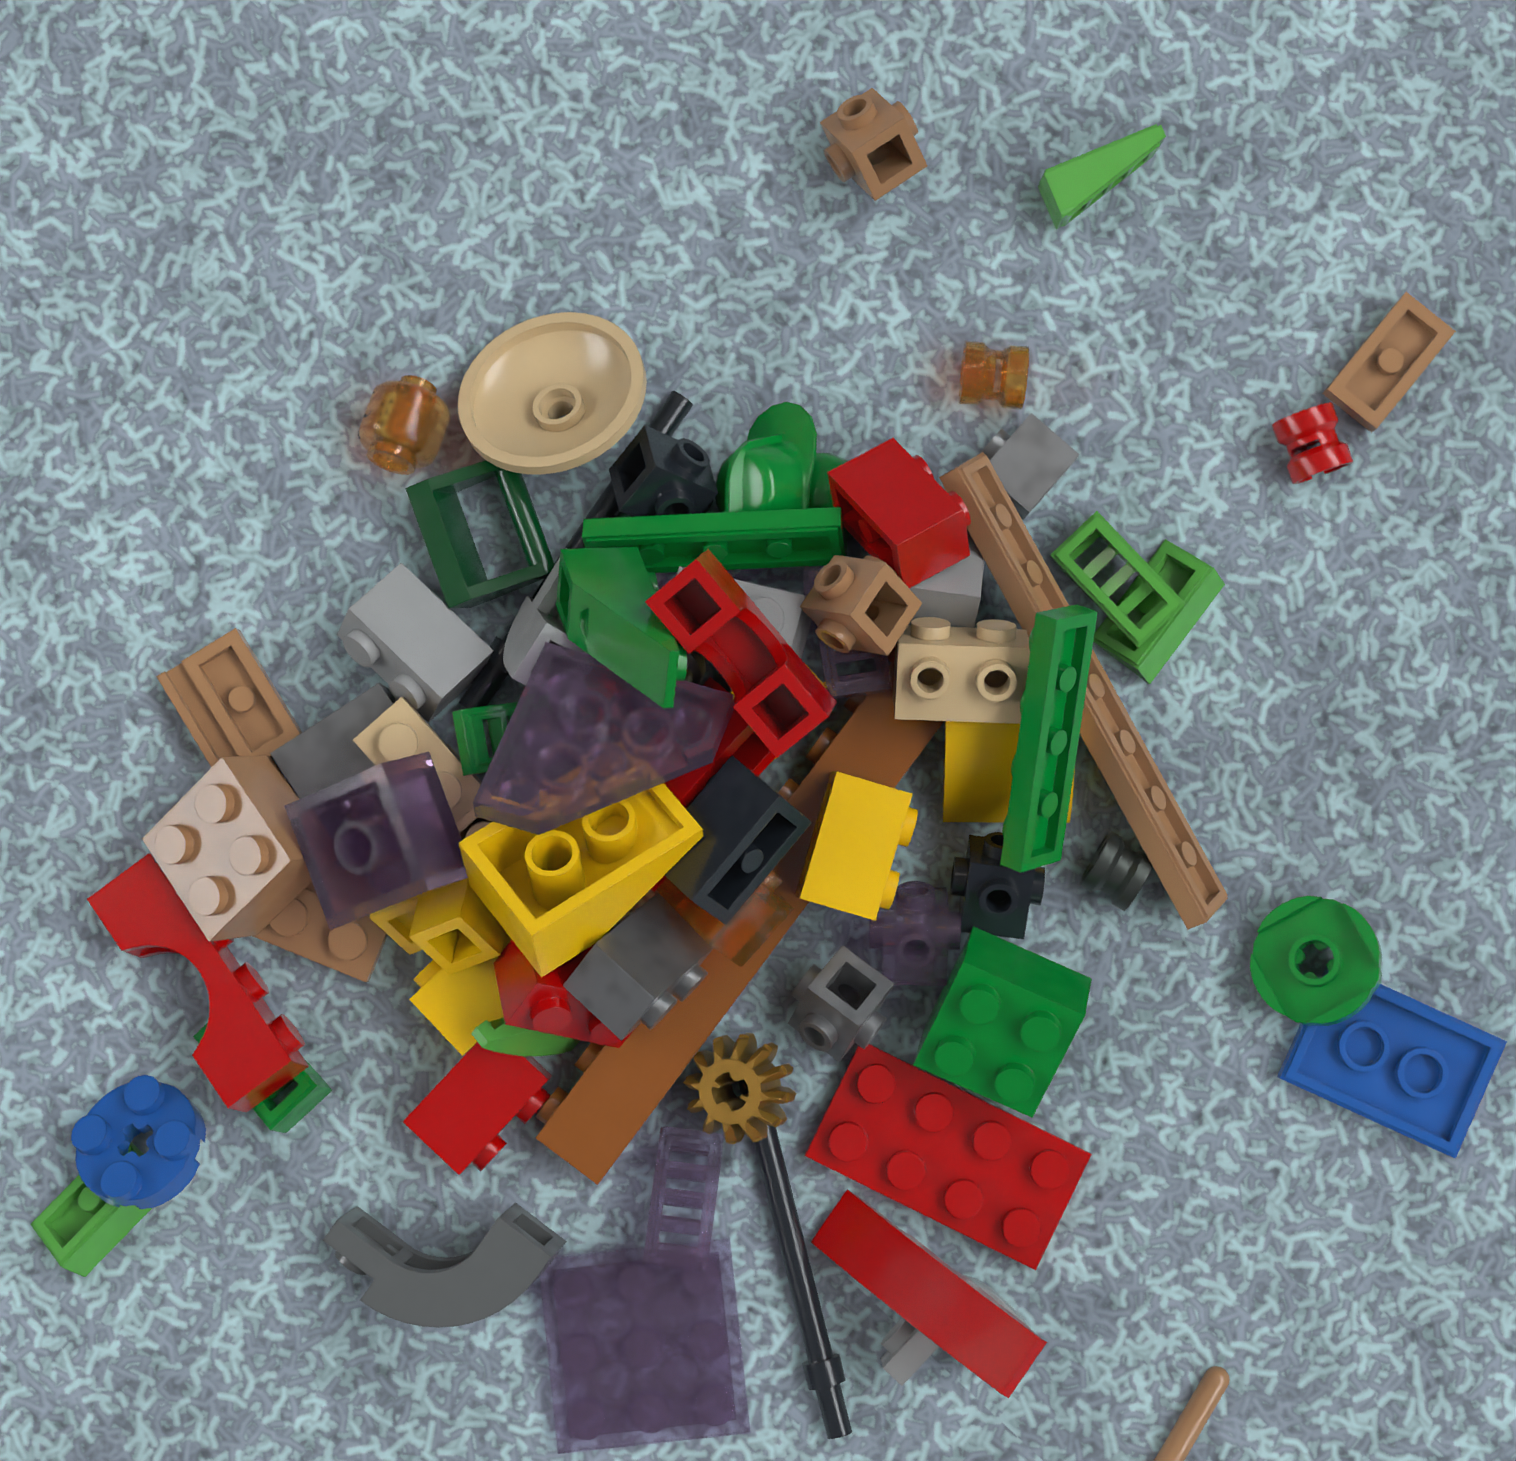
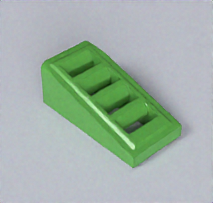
M1152 125L1046 169L1039 182L1038 189L1056 230L1067 225L1150 160L1166 137L1162 125Z
M1098 511L1050 554V558L1138 648L1186 604ZM1101 537L1108 546L1082 570L1074 560ZM1118 554L1126 564L1099 588L1092 578ZM1136 573L1144 582L1117 606L1109 597ZM1154 591L1162 600L1135 625L1127 615Z

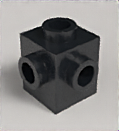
M644 425L609 468L619 511L633 517L706 513L718 494L707 453L698 444L689 439L681 438L678 440Z
M993 832L986 836L969 835L966 858L954 857L950 895L960 896V932L970 933L974 926L995 936L1024 939L1030 904L1041 905L1045 867H1038L1020 873L1000 865L1004 841L1002 832Z

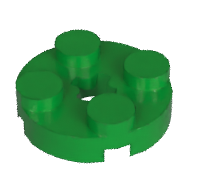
M1317 896L1294 898L1272 910L1263 919L1257 931L1258 936L1253 943V954L1251 953L1250 972L1253 983L1260 996L1273 1010L1300 1025L1329 1026L1351 1018L1368 1004L1373 993L1381 983L1382 952L1378 938L1366 919L1356 909L1344 903ZM1314 944L1319 951H1326L1329 948L1332 950L1334 959L1327 963L1329 970L1327 975L1318 978L1313 972L1304 975L1300 972L1298 965L1306 960L1303 949L1308 945Z

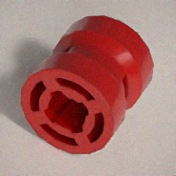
M1332 402L1299 411L1272 424L1277 442L1286 446L1290 460L1287 469L1293 484L1311 480L1312 475L1323 471L1325 474L1334 472L1354 462L1348 444L1339 441L1335 431L1338 417ZM1318 443L1321 444L1320 446L1307 450V447L1313 446Z

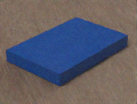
M1327 965L1322 974V977L1329 973ZM1380 984L1368 1004L1351 1018L1329 1026L1300 1025L1277 1078L1456 1159L1507 1041Z

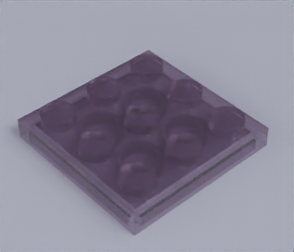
M730 1237L564 1254L555 1257L553 1262L540 1276L558 1454L751 1433Z

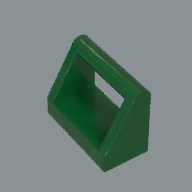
M485 460L428 478L405 488L448 608H472L547 578L555 566L521 473L502 469ZM496 476L528 567L488 580L457 492Z

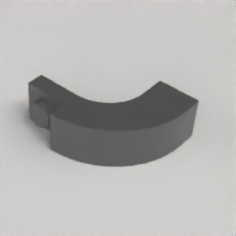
M514 1203L498 1217L474 1251L456 1257H436L414 1249L358 1206L340 1217L323 1239L325 1243L336 1250L335 1256L344 1267L356 1274H367L374 1279L360 1299L361 1302L373 1310L403 1323L436 1328L470 1324L501 1311L514 1302L544 1273L567 1242L517 1203Z

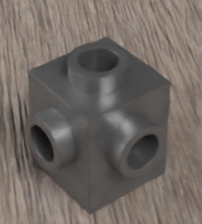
M842 945L823 969L814 964L797 984L791 995L800 1002L788 1024L799 1032L802 1039L809 1046L826 1052L840 1062L854 1043L865 1049L881 1029L887 1018L878 1011L894 983Z

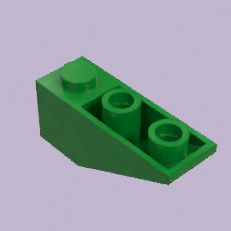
M638 547L560 549L556 606L568 640L662 708H673L676 681H684L686 678L687 654L682 645L675 640L672 633L645 603L646 600L658 591V581L654 571L647 572Z

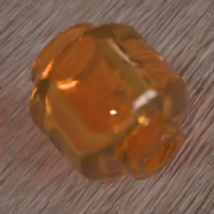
M405 375L401 377L400 381H386L374 388L358 430L359 440L363 447L368 450L366 456L374 465L392 473L409 475L414 473L415 468L421 469L434 462L451 414L446 403L436 395L437 389L432 383L417 376Z

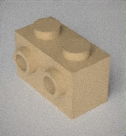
M920 617L911 621V625L907 626L895 644L893 681L894 719L1020 724V701L1025 691L1030 657L1027 630L1016 629V624L1010 621L996 619L979 621L977 628L950 627L951 623L948 620L935 617Z

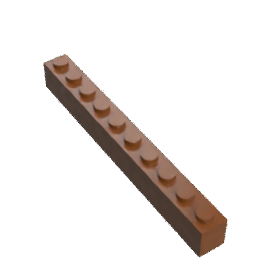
M895 646L888 656L881 655L891 664L877 683L865 676L844 704V707L852 712L853 715L841 731L837 734L827 727L805 756L815 765L802 783L799 785L789 778L778 792L812 822L811 825L727 925L697 904H694L690 911L700 918L695 925L716 944L700 965L708 972L704 980L684 1001L678 1000L653 1029L650 1030L643 1023L638 1025L620 1048L590 1043L574 1064L584 1074L572 1090L567 1093L558 1086L535 1116L545 1124L536 1136V1139L598 1185L810 902L796 897L795 892L831 771H838L895 788L944 721L894 719L893 681Z

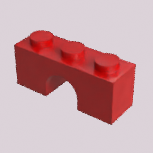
M709 549L645 601L688 654L692 651L699 652L720 672L735 695L736 703L733 707L776 758L780 757L829 717L837 703L836 700Z

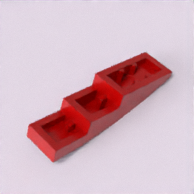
M848 1189L811 1241L813 1245L888 1307L1007 1398L1014 1392L1047 1343L970 1279L952 1269L917 1239L899 1229L869 1203Z

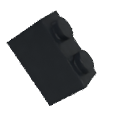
M731 755L720 770L708 780L704 789L686 809L701 826L704 836L664 876L691 901L727 925L812 822L764 780Z

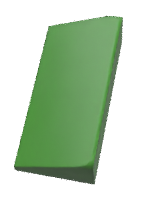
M1166 539L1148 561V564L1186 604L1139 648L1108 617L1105 618L1096 630L1093 641L1148 684H1151L1225 585L1214 567ZM1139 576L1136 577L1117 602V606L1144 582ZM1152 591L1127 617L1136 625L1162 599Z
M132 1142L130 1143L128 1153L133 1151L139 1156L144 1155ZM78 1175L30 1225L62 1268L86 1277L152 1208L139 1209L135 1205H119L121 1207L119 1208L109 1205L93 1193L82 1181L80 1175Z

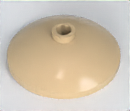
M561 312L538 316L519 323L501 333L487 344L473 360L465 373L459 390L458 414L460 423L472 447L479 455L497 467L515 473L532 475L566 471L581 466L602 455L614 446L630 429L641 410L646 394L647 379L644 363L635 343L627 333L606 319L576 312Z

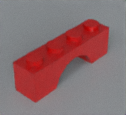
M148 853L87 898V901L121 951L140 958L168 953L181 954L197 968L208 991L209 1018L204 1035L192 1056L228 1109L247 1113L309 1067L298 1051L305 1045L299 1031L284 1014L279 1015L277 1018L274 1016L263 1000V997L269 994V989L261 976L248 962L240 966L227 947L234 942V938L211 942L207 940L151 853Z

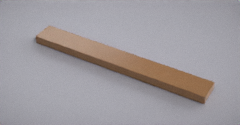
M982 452L940 476L939 479L947 493L955 491L967 506L971 517V524L966 528L1021 628L1027 630L1028 637H1030L1034 627L1036 612L1069 605L987 455ZM1092 648L1080 735L1187 930L1206 923L1228 899V895Z

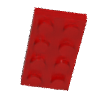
M868 1044L865 1049L859 1045L857 1046L805 1152L806 1157L1034 1270L1037 1269L1092 1155L1090 1152L871 1044Z

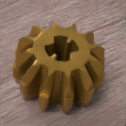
M743 1033L738 1036L736 1042L728 1035L717 1037L713 1040V1052L702 1050L696 1053L693 1059L702 1073L686 1076L683 1083L690 1089L698 1090L700 1098L692 1100L688 1104L687 1110L691 1113L705 1110L708 1113L703 1123L702 1132L712 1134L723 1127L724 1138L728 1144L741 1142L745 1134L753 1142H757L767 1137V1125L778 1127L785 1123L787 1117L779 1104L794 1101L797 1093L789 1087L781 1086L780 1082L781 1078L787 1077L793 1072V1067L789 1063L776 1067L772 1064L777 1055L778 1045L770 1042L757 1049L755 1035L753 1033ZM744 1079L748 1085L749 1093L736 1097L733 1092L732 1083Z

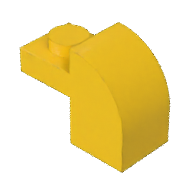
M439 855L429 858L422 879L374 898L369 916L376 925L409 955L423 950L449 975L500 956L506 933L471 888L465 867L453 855Z

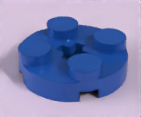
M149 1075L137 1076L129 1083L107 1093L92 1107L86 1116L80 1118L75 1123L71 1134V1141L76 1148L75 1161L78 1173L85 1185L109 1205L121 1208L119 1205H135L139 1209L157 1207L177 1196L195 1176L200 1165L195 1158L200 1149V1139L205 1143L206 1127L198 1108L179 1089L159 1082ZM153 1131V1134L146 1140L149 1150L144 1155L139 1156L133 1151L128 1153L130 1143L137 1135Z

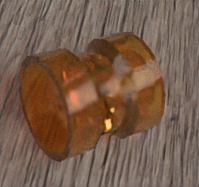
M965 340L961 361L959 404L978 406L984 400L998 401L1002 408L1022 410L1028 379L1029 347L1009 344L1003 350L989 349L984 342ZM996 359H1000L997 391H993Z

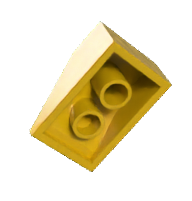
M626 740L458 842L469 885L542 978L597 943L704 835L701 826Z

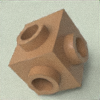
M873 88L862 95H856L847 99L839 106L836 112L820 122L830 143V146L823 150L824 155L835 174L842 182L852 178L875 201L928 166L914 137L918 134V128L908 110L899 101L891 105Z
M834 555L829 564L824 566L817 574L814 586L800 605V608L818 626L815 630L817 636L829 647L842 653H848L853 649L888 656L919 610L922 602L886 562L873 556H865L864 559Z

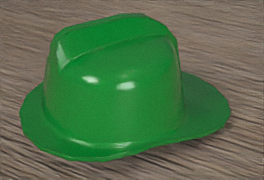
M783 402L770 406L757 417L751 426L747 441L742 443L735 452L723 461L715 481L718 491L715 500L720 513L809 508L810 487L817 451V431L812 416L801 405Z

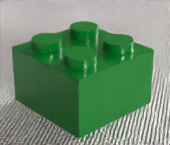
M973 926L926 1022L913 1065L1033 1118L1085 1017L1092 978Z

